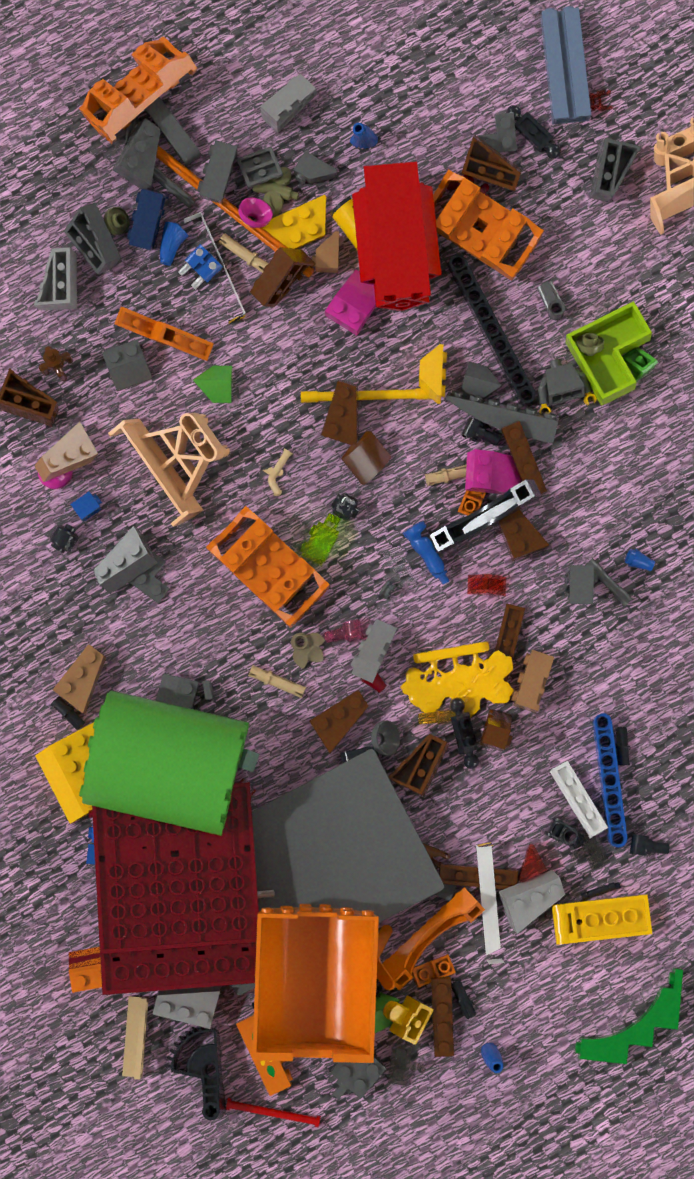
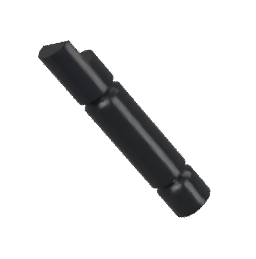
M612 882L580 894L584 901L619 889L621 886L619 882Z

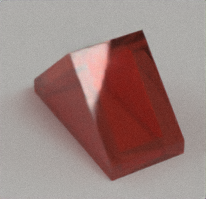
M492 574L468 575L467 594L506 596V577Z
M532 844L528 845L518 881L522 883L547 870L535 846Z

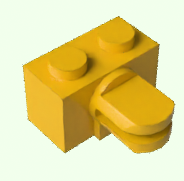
M407 995L403 1004L389 1001L384 1007L383 1014L393 1022L389 1031L416 1045L434 1009Z

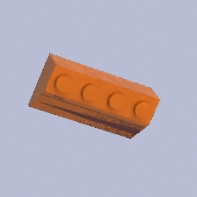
M100 946L69 952V977L72 993L102 987Z

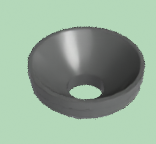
M388 720L378 722L371 733V744L380 755H393L397 752L400 745L399 731L396 725ZM377 734L381 738L380 744H378Z

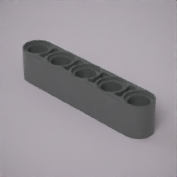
M160 97L144 109L146 114L151 116L155 126L161 129L167 142L172 144L178 157L183 159L186 167L202 156L197 146Z

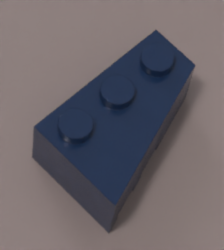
M141 189V192H138L136 197V203H138L137 210H134L132 214L133 227L129 229L127 235L128 245L147 250L154 249L160 229L161 216H164L165 212L163 210L165 200L169 199L170 194L152 189Z

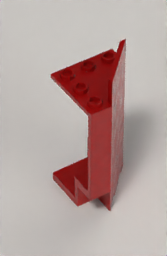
M417 161L363 166L365 187L352 194L361 283L374 285L375 302L378 308L405 311L429 303V296H431L429 279L441 276L432 186L424 185L423 182H419Z

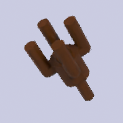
M47 346L43 355L45 362L39 365V370L44 376L49 374V370L54 371L61 381H66L67 376L62 368L65 361L68 364L73 363L72 356L69 352L60 354L58 350Z

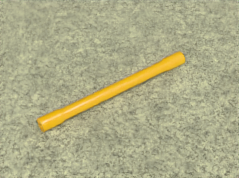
M421 388L358 391V400L431 399ZM301 391V403L332 401L334 391Z

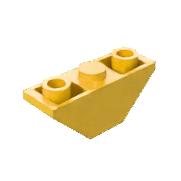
M439 344L420 360L419 387L437 404H441V397H445V385H442V380H446V369L442 367L443 363L447 362V352H443L444 344Z

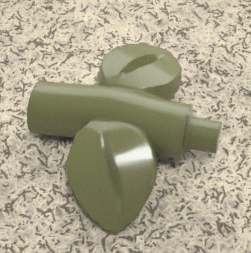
M280 167L283 176L253 187L254 192L265 194L263 201L270 206L273 218L280 213L283 207V199L290 201L291 199L298 200L299 197L298 192H294L293 188L287 186L291 181V171L287 167Z

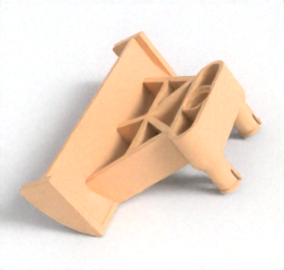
M693 117L690 120L691 127L670 137L666 132H660L661 137L659 133L656 135L657 143L654 146V161L659 166H665L667 190L650 198V218L660 235L664 233L662 220L694 206V178L671 188V184L691 175L694 176V158L693 161L683 158L694 152Z
M186 413L180 417V426L149 433L140 419L123 420L108 434L110 437L121 433L126 435L181 515L171 525L173 527L180 525L204 511L193 494L209 462L220 460L230 453V449L227 448L228 446L221 445L207 425L208 417L204 418L206 417L204 414ZM178 431L177 441L172 435V432ZM201 432H202L203 435H204V440H203V442H202L201 439H200V434H201ZM160 435L174 454L169 460L153 437ZM188 438L200 455L185 454ZM190 459L199 460L196 468ZM177 462L181 464L190 477L187 486L173 467Z

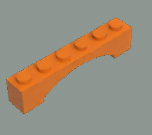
M465 887L457 892L446 905L442 906L432 918L427 920L424 926L401 945L391 957L383 962L384 967L395 981V987L398 990H401L413 978L411 974L416 962L433 940L457 924L466 921L472 923L485 910Z

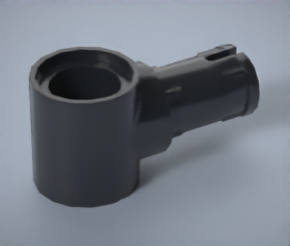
M470 417L461 434L464 438H471L473 442L483 440L495 446L498 445L501 438L500 435L486 430L483 422Z
M632 834L630 854L647 856V854L669 853V843L653 841L649 836Z

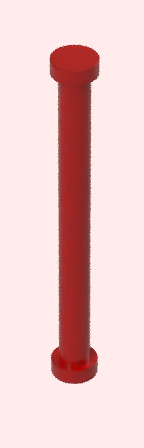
M228 1098L226 1110L229 1111L230 1109L312 1124L319 1128L321 1117L319 1115L313 1117L232 1101L231 1098Z

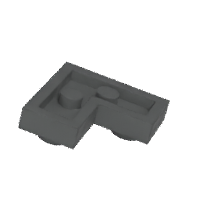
M514 112L494 114L496 133L477 136L498 152L516 151Z
M153 553L158 563L129 583L159 604L170 588L155 578L166 561Z

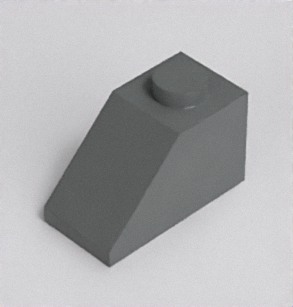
M306 151L294 168L296 180L303 184L305 182L314 184L334 179L338 175L337 169Z

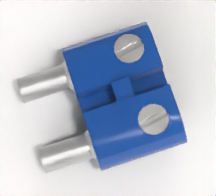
M199 244L185 259L186 264L178 273L183 276L190 268H193L199 274V277L191 284L196 290L204 281L208 283L223 266Z

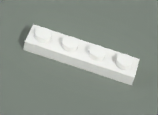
M566 761L553 768L550 773L588 836L592 838L608 828L569 762Z

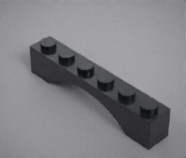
M526 479L481 509L430 534V537L438 552L448 551L538 500L542 495L535 481Z

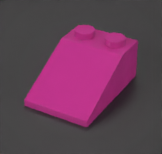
M355 270L325 310V316L357 336L376 308L374 285L361 283L360 271Z
M474 449L467 453L465 490L503 495L510 488L521 483L520 475L511 455Z

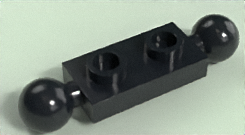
M516 105L508 107L506 113L514 112V120L517 121L515 129L539 152L545 148L549 158L556 159L560 156V147L557 144L550 143L554 137L528 112L522 116L521 109Z
M456 697L450 701V709L456 715L450 718L459 754H466L464 765L469 769H474L479 764V758L473 754V751L477 750L478 746L469 712H463L465 702L461 698Z

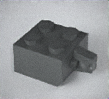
M375 1056L374 1063L337 1062L330 1072L338 1079L336 1084L339 1085L333 1092V1095L340 1099L345 1092L348 1094L353 1092L361 1099L386 1070V1066Z

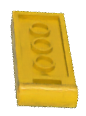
M647 894L552 905L556 945L652 934ZM578 919L581 920L580 924H577Z

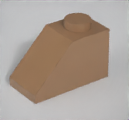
M335 231L316 249V255H312V260L316 263L313 266L316 272L338 273L339 231Z

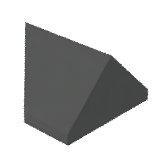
M469 361L460 392L464 396L477 395L483 399L502 385L487 366Z

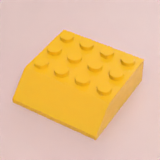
M94 722L55 742L35 755L70 824L89 815V810H92V805L82 803V797L79 796L81 786L84 785L85 772L83 771L85 762L89 759L88 742L90 736H94Z

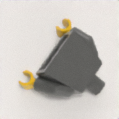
M559 359L550 362L551 368L545 371L546 376L541 379L538 387L539 404H541L539 413H541L543 408H546L551 413L547 403L551 406L584 397V403L587 406L589 405L588 397H592L593 402H596L597 398L594 394H591L590 383L583 372L574 369L570 363L562 365Z

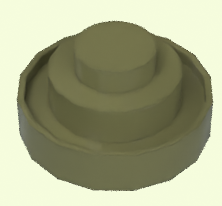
M113 207L104 214V222L111 234L121 235L128 230L130 220L125 210L120 207Z
M586 333L577 338L576 345L584 355L594 356L604 349V339L594 333Z

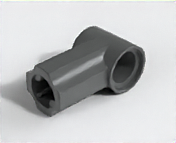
M545 282L537 287V290L547 309L549 318L555 321L560 320L564 316L565 304L561 301L553 282ZM558 307L561 309V312L554 313L551 309Z

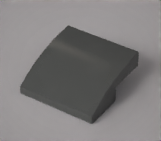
M271 146L236 159L247 188L283 176Z

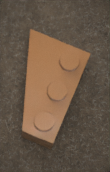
M81 422L77 423L35 464V468L43 482L91 463L98 455Z
M88 644L53 688V691L86 715L106 657Z
M531 650L530 654L526 653L523 662L526 667L524 672L520 671L517 680L520 686L518 690H514L511 699L514 701L513 706L534 713L539 710L541 696H543L544 687L554 660L553 656Z

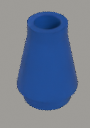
M630 549L625 558V563L629 567L651 571L655 565L654 560L637 549Z

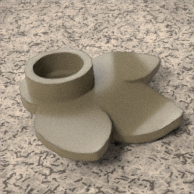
M297 633L292 637L293 660L300 668L304 669L308 660L311 662L323 661V652L319 646L324 643V637L318 633H310L308 635ZM303 639L304 645H297V640Z

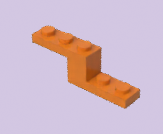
M120 307L114 323L119 327L205 361L208 360L214 343L169 324L153 320L125 307Z

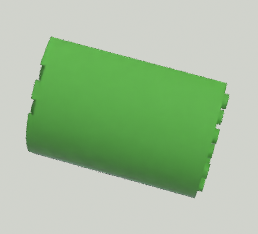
M111 690L107 693L104 705H101L100 717H96L94 721V736H90L88 742L90 754L89 759L86 760L84 765V785L81 786L79 796L82 797V803L222 836L249 722Z

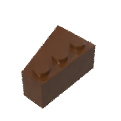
M474 135L461 173L515 191L522 170L478 136Z
M280 247L274 253L270 263L265 266L259 279L254 282L250 293L263 306L275 307L290 292L291 289L289 287L296 279L300 281L303 278L301 274L309 266L312 268L316 263L302 249Z
M9 368L0 391V410L53 427L59 411L57 402Z
M341 379L338 380L321 436L349 445H356L359 442L357 384Z
M521 510L497 522L512 562L549 547L548 542Z
M357 690L309 722L331 754L369 706L360 691Z
M490 709L479 745L498 751H503L505 748L510 747L513 737L510 735L512 715Z
M429 734L407 759L388 776L389 779L425 797L450 744Z

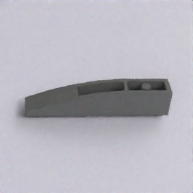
M452 390V393L448 392L446 395V400L459 409L501 430L506 425L520 421L527 438L549 443L554 442L559 422L556 414L545 412V414L537 413V410L533 408H526L524 410L520 409L518 405L511 403L503 405L500 404V401L494 399L485 401L481 400L482 397L477 395H470L468 397L464 396L462 392Z

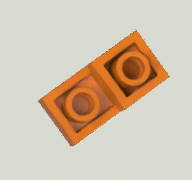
M466 490L458 512L468 516L479 510L486 493Z
M449 954L414 967L412 976L417 988L431 983V978L447 977L456 972Z

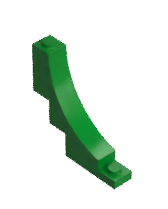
M673 968V972H669L668 983L671 984V987L661 986L657 996L646 1012L628 1027L601 1037H580L579 1042L576 1041L575 1054H578V1058L627 1064L629 1044L653 1046L654 1027L678 1030L683 969Z

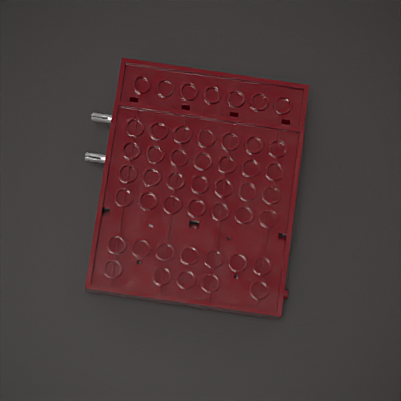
M250 782L234 783L222 836L92 806V810H89V818H93L102 995L255 984L258 898L274 897L275 892L274 890L257 891Z

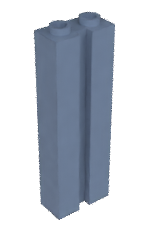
M567 6L563 8V11H557L555 8L545 9L541 12L540 19L552 125L590 121L591 108L579 7Z

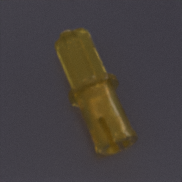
M438 709L435 712L419 713L418 723L420 725L437 723L439 725L442 722H451L450 717L456 714L452 710L438 711Z

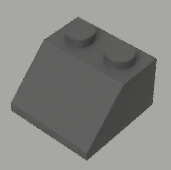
M138 339L102 352L117 392L153 379Z
M163 674L156 701L193 709L200 683L182 677Z

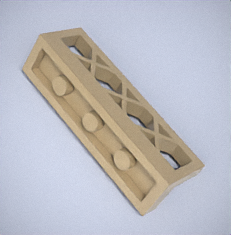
M129 996L122 1076L134 1077V1079H141L143 1077L149 997Z

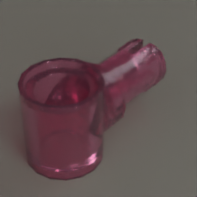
M360 619L344 622L340 628L324 632L327 643L341 639L351 642L354 639L364 638Z

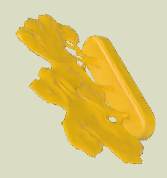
M489 641L413 654L415 663L429 662L431 665L425 672L420 671L418 668H409L405 673L406 682L400 688L404 694L409 696V701L427 715L437 711L445 697L451 699L461 698L465 702L464 712H469L471 718L480 709V700L482 698L491 701L493 704L507 703L510 700L514 689L508 682L504 681V678L513 670L512 657H506L504 653L498 650L489 659L483 660L479 658L478 653L489 651ZM473 654L474 658L471 666L458 663L457 657ZM452 658L454 668L451 672L444 673L437 668L439 660ZM479 663L484 665L483 669H480ZM432 671H434L433 680L427 682L428 674H432ZM437 672H439L442 676L438 677Z

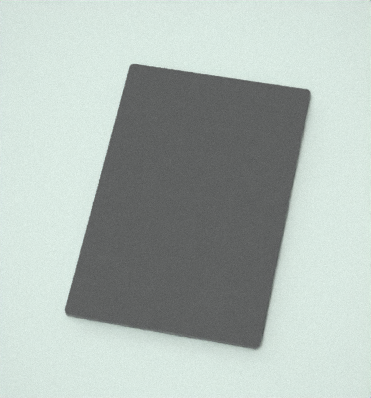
M373 749L352 758L252 811L257 891L274 890L275 892L274 897L258 898L259 911H261V908L299 907L300 904H311V907H319V904H330L332 908L338 909L350 907L352 910L374 911V914L379 916L380 923L444 889L443 881ZM255 984L232 985L236 995H242L255 988Z

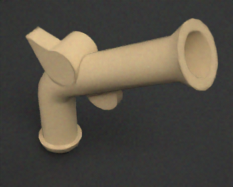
M285 448L274 468L270 467L262 470L269 475L268 483L274 496H280L282 490H280L276 483V477L283 475L282 468L288 458L293 455V453Z

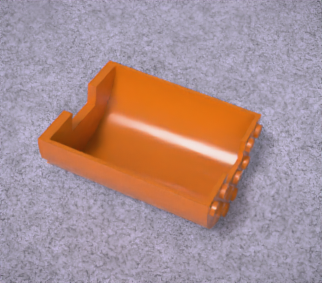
M300 904L299 907L261 908L257 917L253 1061H293V1057L332 1058L333 1062L374 1063L379 916L375 915L374 911L352 910L350 907L338 909L332 908L330 904H319V907H311V904Z

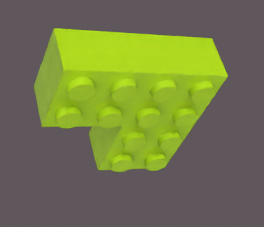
M634 301L566 335L565 343L580 370L587 376L591 389L601 406L635 390L637 382L621 355L651 340L652 332ZM586 333H594L604 339V349L594 356L584 355L576 345V340L579 336Z

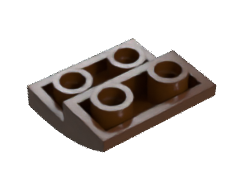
M366 431L356 445H351L341 459L358 481L365 485L384 468L392 457L372 431Z

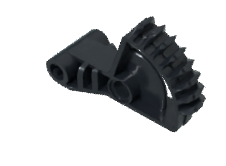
M200 1026L198 1027L199 1031H197L196 1027H192L193 1034L185 1031L187 1038L179 1036V1040L182 1043L174 1042L177 1050L170 1049L174 1056L167 1057V1060L172 1061V1063L166 1064L165 1067L171 1068V1072L200 1078L202 1081V1114L207 1120L221 1119L226 1113V1102L222 1079L219 1031L214 1028L204 1029V1027ZM213 1032L214 1044H206L197 1048L187 1062L186 1071L177 1069V1061L184 1046L200 1034ZM211 1064L216 1068L213 1076L207 1073V1068ZM216 1108L217 1113H212L211 1110Z

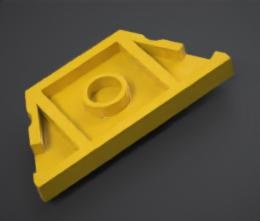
M326 195L272 218L268 225L262 228L287 248L298 249L324 237Z

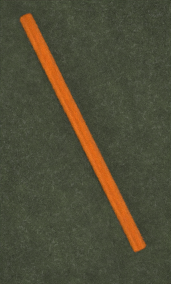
M158 145L156 158L195 189H198L199 182L203 180ZM224 198L222 204L213 202L275 252L280 247L287 248L262 227L251 228L240 218L239 209ZM309 266L303 274L308 278L311 277L314 273V268Z

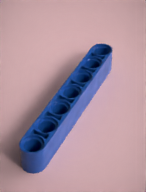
M601 713L593 719V731L605 822L608 827L606 829L607 837L611 846L623 847L627 842V831L611 717ZM599 717L606 719V727L601 728L598 726L597 720ZM602 736L609 739L607 747H603L600 744ZM604 756H609L612 759L609 767L605 766L602 762ZM607 775L614 777V784L612 786L605 783ZM610 794L617 797L615 805H610L607 801ZM614 813L620 818L619 823L616 825L610 821V817ZM615 833H619L622 836L620 844L613 842V835Z

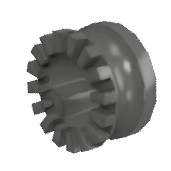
M389 580L379 594H383L387 600L389 595H391L390 593H392L391 591H394L397 586L392 585Z

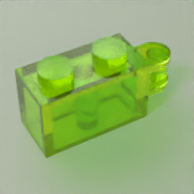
M329 513L324 523L318 522L317 525L313 524L309 535H311L309 541H305L300 549L302 558L323 567L339 536V531L336 529L341 518ZM328 522L335 524L334 527L327 526Z

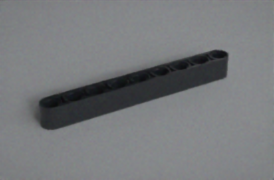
M461 254L452 255L449 260V270L518 403L522 406H530L535 399V391L465 257ZM459 261L462 263V266L456 268L452 263ZM466 277L469 278L471 282L469 284H463L461 282V279ZM471 294H477L479 296V299L477 301H473L470 299L469 296ZM484 310L488 313V316L480 317L478 312ZM494 327L497 332L490 334L487 332V328ZM502 343L505 349L502 351L497 350L495 345ZM511 360L513 361L514 366L507 367L505 366L504 361ZM519 376L523 382L516 384L512 378ZM528 393L531 395V399L528 401L523 400L521 394Z

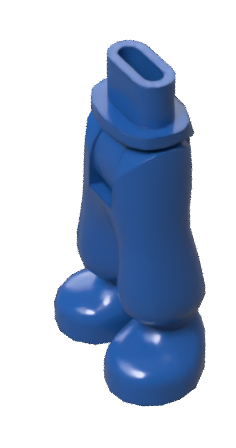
M420 521L404 531L403 535L410 541L413 549L422 557L431 575L435 579L438 578L441 584L444 585L450 581L446 575L448 571L447 569L444 570V563L428 537L421 536L422 531L426 528V524L424 521Z

